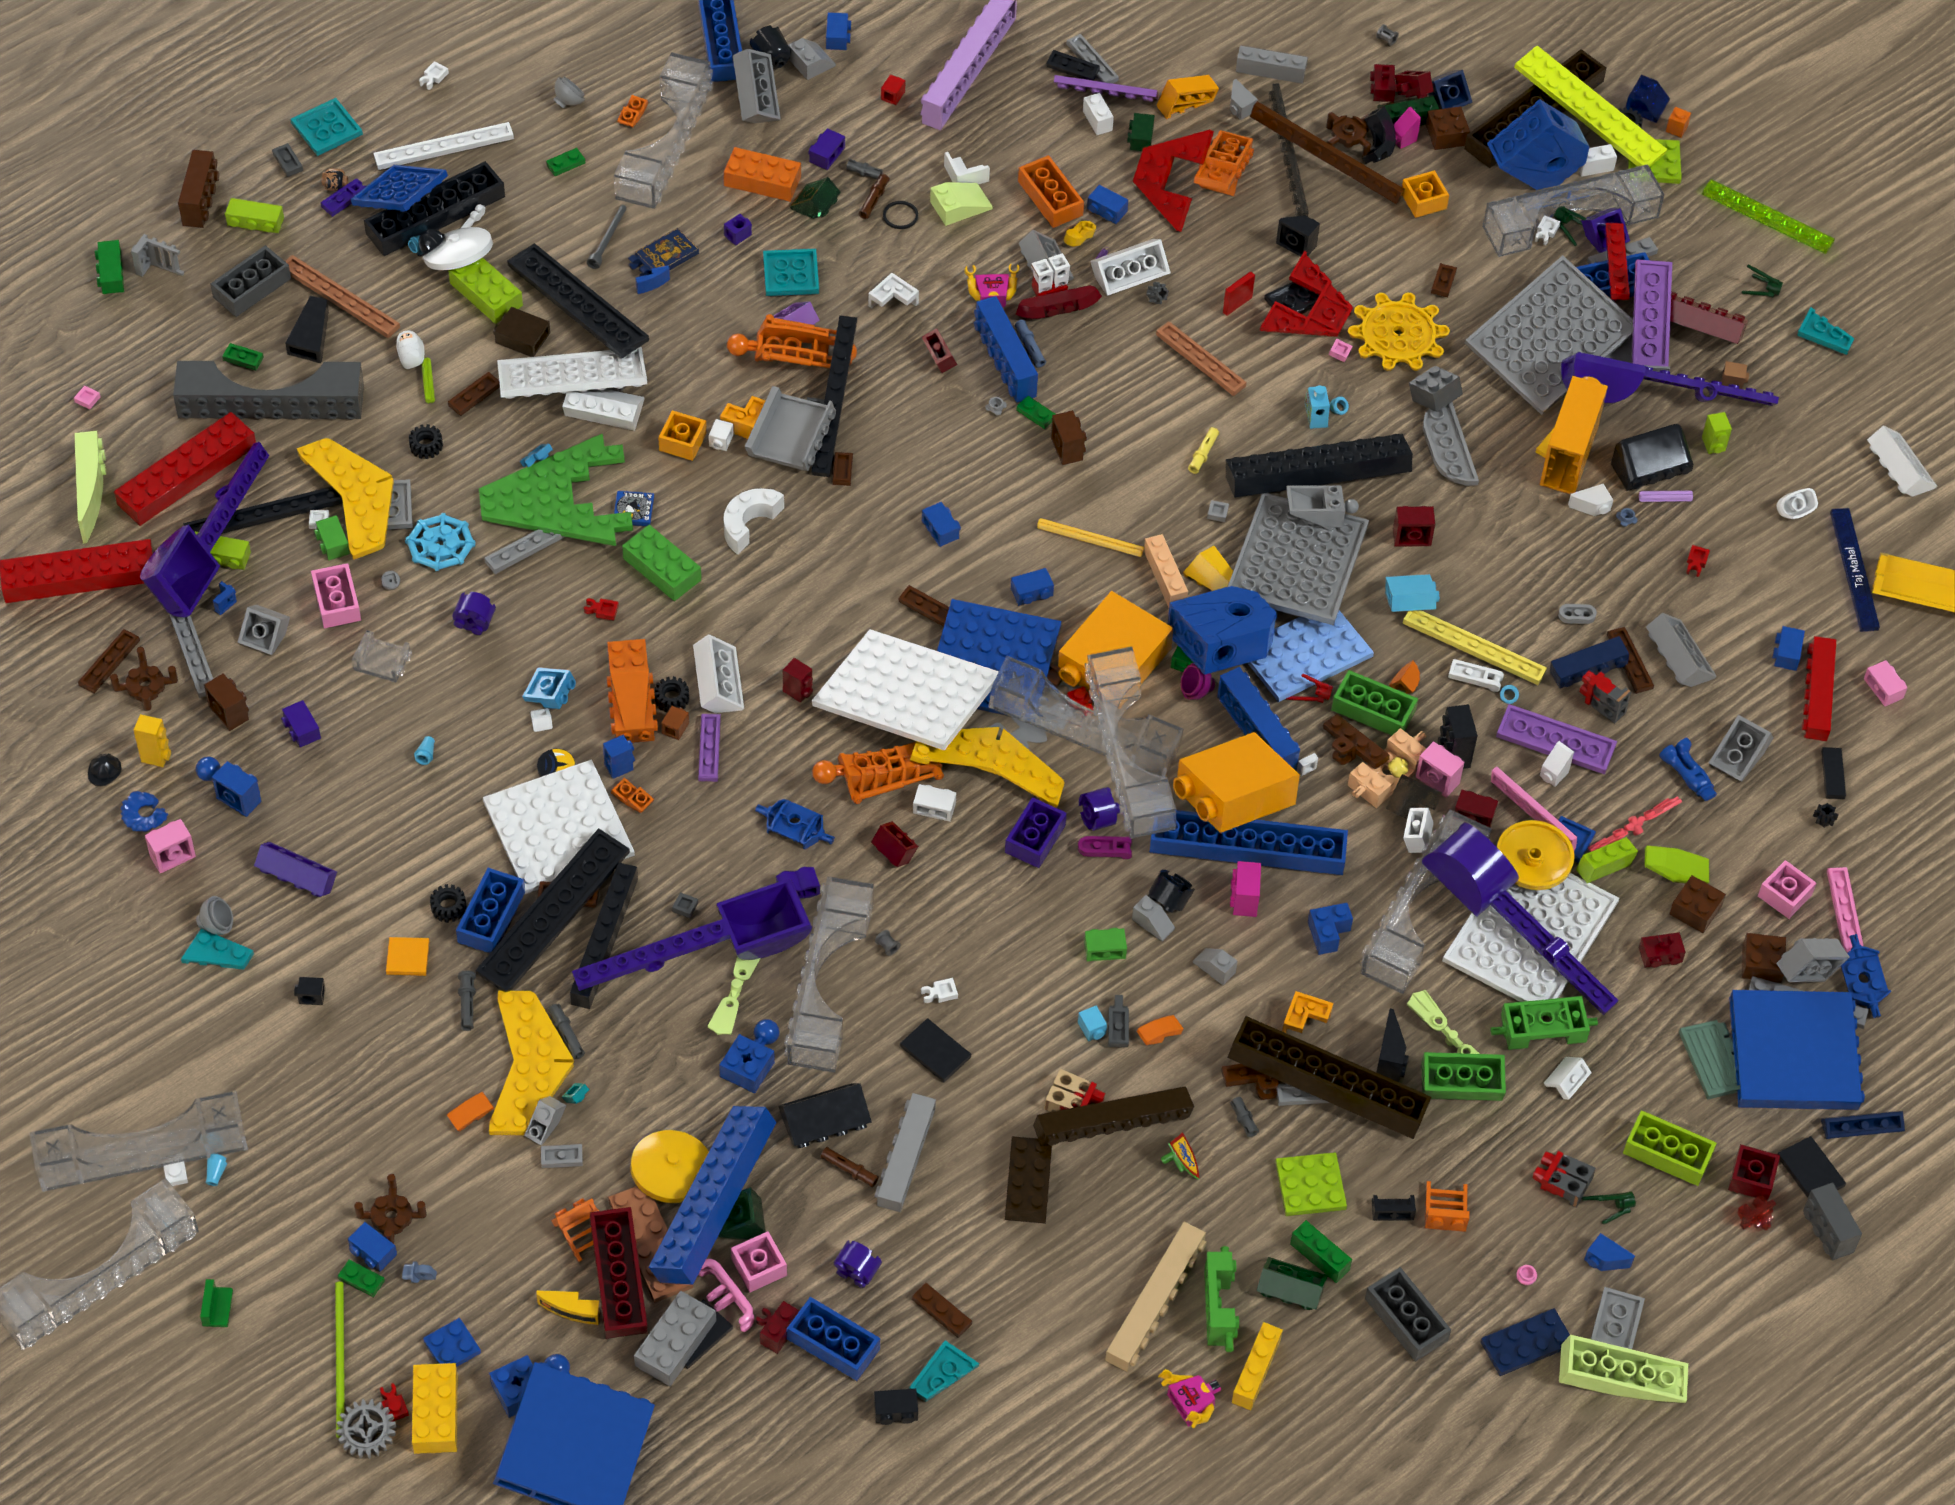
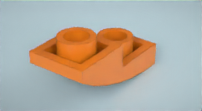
M631 95L627 106L623 107L617 122L634 128L648 105V100Z
M625 777L611 791V794L640 813L654 801V798L641 787L637 789Z
M1171 1015L1151 1021L1138 1028L1136 1032L1146 1045L1162 1043L1167 1036L1180 1035L1184 1028L1176 1017Z
M481 1092L453 1109L447 1116L457 1131L460 1132L473 1121H479L493 1110L494 1107L484 1092Z

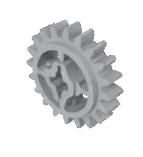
M362 1399L361 1406L353 1402L354 1409L346 1407L348 1414L341 1413L340 1416L343 1421L337 1422L338 1427L342 1428L336 1431L337 1435L341 1436L338 1439L339 1443H345L343 1446L344 1450L350 1449L352 1456L356 1452H358L359 1458H362L364 1453H367L370 1459L372 1452L379 1456L380 1448L387 1451L385 1443H393L389 1436H396L395 1431L392 1430L396 1427V1423L390 1422L394 1419L393 1414H388V1407L382 1409V1402H379L376 1406L373 1399L370 1400L368 1405H366L364 1399ZM369 1414L379 1417L382 1422L378 1423L372 1420ZM360 1416L359 1421L351 1426L352 1422ZM365 1422H367V1425L369 1426L367 1436L364 1432L366 1426ZM379 1431H382L381 1435L375 1441H373V1438L379 1433ZM351 1435L362 1438L364 1443L356 1442L351 1438Z

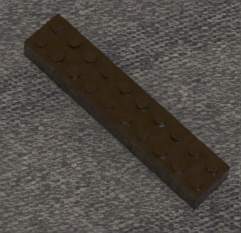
M1582 49L1561 64L1591 89H1595L1604 82L1607 67ZM1534 84L1470 132L1466 137L1464 150L1491 168L1497 162L1487 143L1494 139L1504 128L1506 129L1510 123L1519 118L1522 113L1532 107L1539 99L1561 113L1565 112L1566 109Z
M1245 1016L1227 1057L1411 1139H1414L1431 1100L1429 1095L1248 1016Z

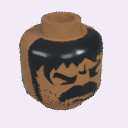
M328 168L326 172L322 173V186L328 191H338L348 184V176L345 175L343 169Z

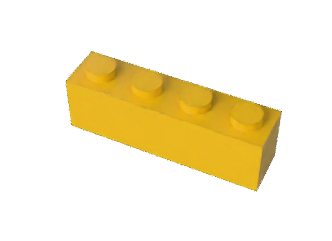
M1263 1322L1233 1392V1404L1252 1410L1280 1344L1283 1329Z

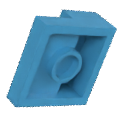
M537 668L522 697L526 702L541 703L544 708L560 709L562 704L567 703L568 693L570 689L573 690L575 688L576 681L570 670Z

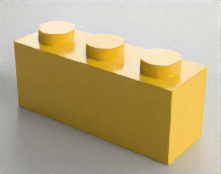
M140 714L133 730L141 762L164 767L166 760L170 759L171 750L168 746L169 740L166 737V728L164 727L163 720Z

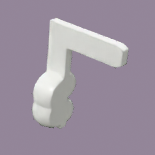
M478 204L475 207V211L470 213V217L461 228L471 227L475 221H479L485 213V207Z

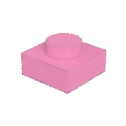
M1336 339L1329 355L1345 362L1353 346Z
M84 386L74 397V401L85 408L91 409L100 399V393Z

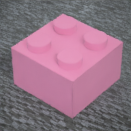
M1433 741L1419 757L1416 778L1447 798L1460 784L1465 762L1460 757L1447 751L1442 745H1438Z
M181 819L172 821L166 826L152 830L149 834L145 835L150 858L160 874L196 857L191 835Z
M1785 860L1762 883L1758 897L1790 919L1812 896L1816 882Z
M768 1231L731 1248V1260L749 1293L787 1276V1264Z

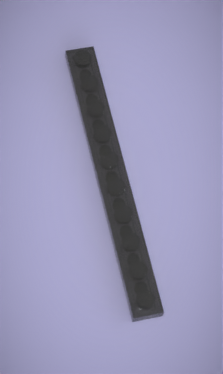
M1279 83L1272 84V91H1269V101L1273 102L1272 110L1287 119ZM1277 133L1278 140H1281V153H1284V166L1287 165L1286 176L1287 179L1290 178L1289 189L1290 192H1293L1292 202L1293 205H1296L1295 216H1308V207L1293 142Z

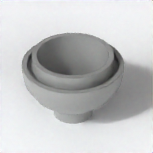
M565 76L557 78L554 87L556 97L553 100L558 105L565 108L567 105L576 106L585 101L583 97L585 95L584 92Z
M212 896L203 902L200 913L196 917V922L200 929H206L215 935H224L232 929L233 914L231 908L223 899L218 896Z

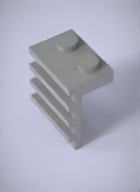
M144 234L138 243L132 247L131 254L136 275L143 277L151 265L181 276L184 275V271L179 270L177 255L180 254V250L176 249L175 245L167 246L165 241L159 243L157 238L153 237L151 240ZM159 248H160V252H161V257H162V262H163V263H161ZM168 251H169V254H170V259H171L172 267L170 266V260H169Z

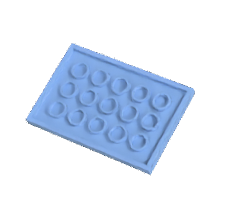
M1339 610L1334 625L1298 617L1275 628L1273 642L1267 657L1249 662L1248 665L1275 699L1280 702L1315 685V683L1302 677L1303 673L1322 682L1372 658L1374 652Z

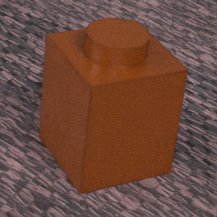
M671 706L661 722L662 734L679 740L689 725V712L682 708Z

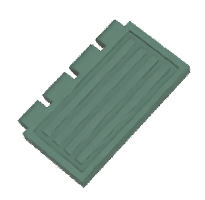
M1715 1020L1680 1028V1037L1707 1100L1737 1093L1740 1085L1737 1086L1733 1041L1729 1037L1730 1033L1724 1022L1718 1023Z

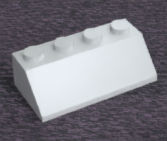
M1151 239L1090 261L1094 276L1107 296L1170 274L1161 239Z
M590 389L585 392L570 391L566 393L562 407L565 416L635 431L645 398L609 389Z
M1883 425L1867 439L1871 445L1869 446L1871 451L1880 457L1879 462L1881 465L1889 470L1888 475L1899 484L1897 487L1901 493L1913 497L1937 487L1900 433Z
M708 634L693 645L701 707L713 713L742 711L744 703L736 647Z

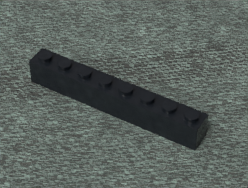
M618 862L579 968L610 957L638 881L636 866ZM574 980L570 991L571 1005L590 1009L599 984L579 991Z

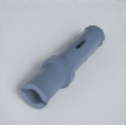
M1024 320L1017 321L1015 327L1020 334L1021 342L1026 345L1036 367L1044 366L1046 360L1034 340L1033 332L1029 330Z

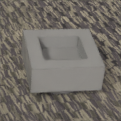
M1211 500L1207 519L1225 522L1229 504Z

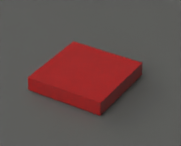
M1247 273L1225 289L1223 313L1226 316L1252 299L1255 281L1254 273Z

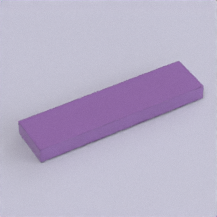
M701 714L699 781L718 782L721 714Z

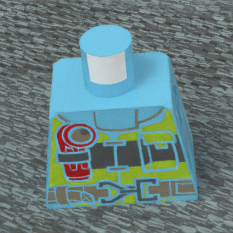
M1321 385L1309 387L1304 401L1310 429L1328 427L1330 410L1326 387ZM1317 410L1321 411L1320 415L1316 414Z

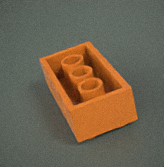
M734 147L724 170V186L789 202H791L801 178V162Z
M1049 155L1019 167V184L1052 228L1083 216V199Z

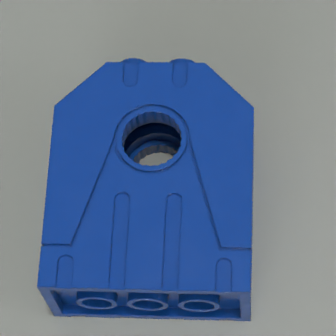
M1540 99L1487 143L1500 169L1536 190L1563 183L1566 178H1569L1577 169L1586 164L1589 152V145L1577 122Z
M1229 586L1184 598V600L1170 602L1167 624L1173 627L1172 640L1206 675L1266 658L1273 642L1277 614L1275 609L1271 608L1258 592Z

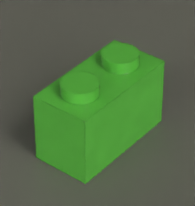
M337 515L315 522L316 529L314 534L316 540L321 541V544H319L321 552L326 554L328 561L350 554L348 541Z
M1124 928L1085 931L1084 944L1087 961L1126 959L1127 944Z

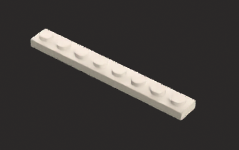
M509 122L373 154L377 168L381 170L390 168L393 165H403L512 140L514 135Z

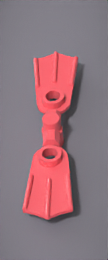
M1678 796L1673 799L1667 798L1653 809L1645 811L1643 813L1644 816L1628 818L1629 823L1624 826V829L1619 828L1613 831V835L1589 846L1588 850L1591 852L1625 837L1628 831H1632L1634 836L1643 833L1642 825L1644 821L1659 816L1680 804L1682 800Z

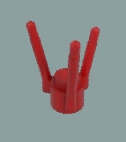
M1303 673L1302 677L1315 683L1314 686H1317L1315 694L1318 697L1291 696L1286 698V700L1318 701L1323 703L1324 699L1329 700L1333 686Z

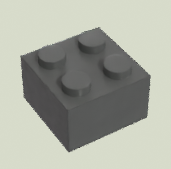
M1438 366L1431 367L1428 371L1409 382L1412 401L1436 412L1463 395L1460 377Z

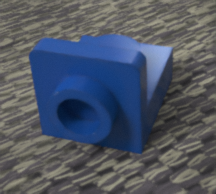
M221 581L219 583L221 593L213 600L215 612L219 615H222L237 602L235 589Z

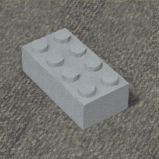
M680 1291L634 1354L635 1367L671 1386L715 1324L716 1310Z

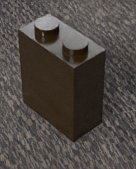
M511 307L508 312L504 313L500 324L494 328L495 343L534 357L550 334V321Z

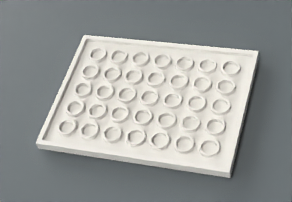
M869 629L812 699V706L945 751L1000 680L1001 672Z
M1572 873L1561 884L1550 889L1530 890L1514 884L1507 890L1554 938H1562L1569 946V952L1580 963L1620 899L1591 883H1586L1585 880ZM1491 905L1478 917L1471 913L1442 960L1448 965L1519 1002L1559 998L1569 982Z

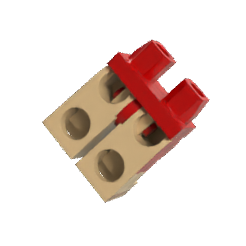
M1060 1069L1045 1100L1044 1110L1052 1112V1110L1059 1111L1090 1105L1091 1102L1095 1104L1104 1101L1106 1093L1096 1089V1083H1090L1079 1076Z

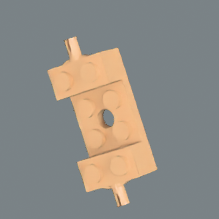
M1400 728L1388 739L1387 746L1384 751L1390 754V760L1377 769L1362 762L1350 772L1348 786L1354 790L1352 795L1355 798L1361 796L1375 808H1378L1417 772L1419 757L1427 749L1420 744L1426 738V734L1420 731L1415 737H1412ZM1396 757L1405 759L1408 762L1409 770L1401 778L1383 773L1384 770H1389V762Z

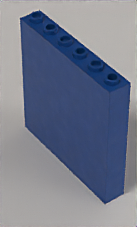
M1732 990L1729 997L1736 1081L1737 1086L1740 1085V1089L1737 1090L1738 1108L1859 1109L1861 1103H1864L1865 1094L1864 1091H1861V1084L1863 1082L1862 1072H1859L1861 1055L1857 1054L1859 1037L1855 1033L1857 1018H1854L1853 1013L1856 1004L1855 1000H1852L1851 992Z
M535 1362L528 1376L493 1484L551 1505H623L655 1404L650 1403L645 1398L632 1397L625 1391L610 1389L608 1385L590 1382L586 1377H576L570 1375L566 1370H556L546 1363Z

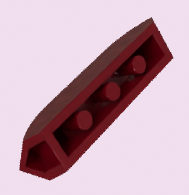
M1088 285L1022 299L1015 315L1029 319H1039L1071 313L1092 306L1102 295L1096 287Z

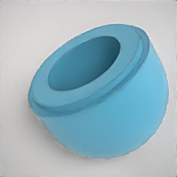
M1336 397L1330 402V410L1333 413L1343 415L1348 411L1349 404L1344 397ZM1337 403L1343 405L1342 411L1337 408Z
M1506 685L1500 691V698L1503 702L1512 704L1519 698V691L1513 685ZM1512 690L1515 693V697L1512 700H1507L1504 697L1505 691Z

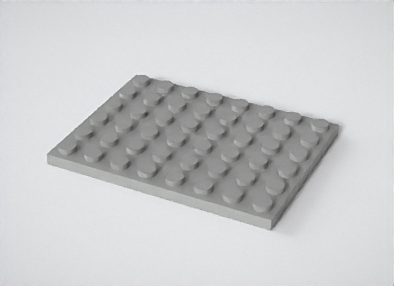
M1562 255L1470 335L1464 343L1542 415L1567 393L1561 377L1562 360L1578 352L1607 358L1633 335V319Z
M1264 493L1261 495L1228 587L1234 586L1256 591L1275 610L1334 625L1369 520L1345 514L1343 527H1323L1289 514L1287 498Z

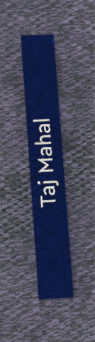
M1831 509L1830 515L1860 632L1879 631L1880 625L1850 509Z

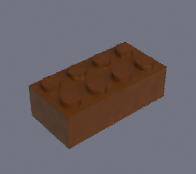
M192 150L178 201L182 226L204 228L205 221L209 219L208 209L212 207V194L215 195V183L219 181L220 176L219 171H217V159H215L213 151Z

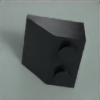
M1306 215L1280 218L1276 244L1300 257L1304 251L1309 256L1317 247L1320 223Z

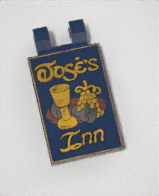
M676 228L637 250L635 255H631L628 258L631 262L628 266L634 270L643 264L644 266L639 268L641 272L639 277L650 275L652 268L669 265V270L699 254V248Z

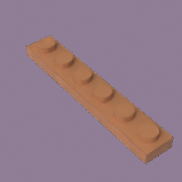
M1168 321L1156 331V335L1231 395L1235 396L1246 387V381Z

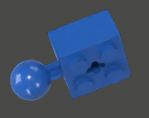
M203 757L197 762V776L204 781H213L216 798L245 817L261 803L258 780L254 775H248L238 765H233L228 761L221 767L220 763L213 757Z
M770 1019L759 1021L754 1028V1041L739 1034L719 1064L720 1077L752 1093H756L775 1063L774 1050L765 1045L773 1044L778 1039L780 1033L778 1025Z
M561 1354L550 1355L544 1361V1363L556 1370L570 1371L568 1359ZM528 1355L489 1373L491 1385L508 1418L516 1415L533 1366Z

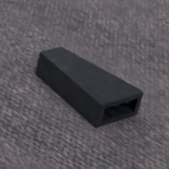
M309 297L285 342L287 355L317 363L322 362L329 314L327 300L321 297Z

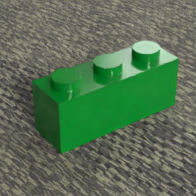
M119 240L97 242L98 249L95 250L96 260H99V263H96L97 274H100L97 277V286L101 287L103 294L124 292L122 252Z
M1307 1220L1292 1233L1290 1245L1324 1274L1328 1275L1335 1283L1350 1271L1352 1258Z

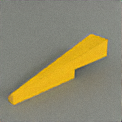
M1212 546L1199 553L1185 569L1183 575L1191 577L1197 581L1198 585H1203L1214 591L1228 587L1233 570L1217 548Z

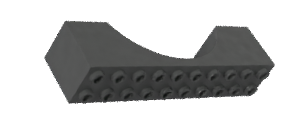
M177 361L173 396L178 418L185 419L222 418L232 412L239 419L353 420L361 419L364 381L361 362H323L313 375L298 384L281 389L260 390L248 388L231 381L220 372L214 361Z

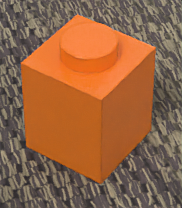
M1675 107L1668 119L1666 132L1682 138L1688 128L1691 112Z

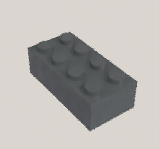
M265 245L210 283L213 298L237 317L291 279L289 264Z
M1401 1267L1367 1287L1365 1300L1415 1362L1449 1340L1450 1327Z

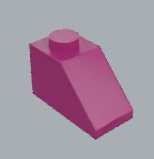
M1409 107L1394 124L1395 144L1400 149L1416 142L1418 138L1421 117L1412 107Z

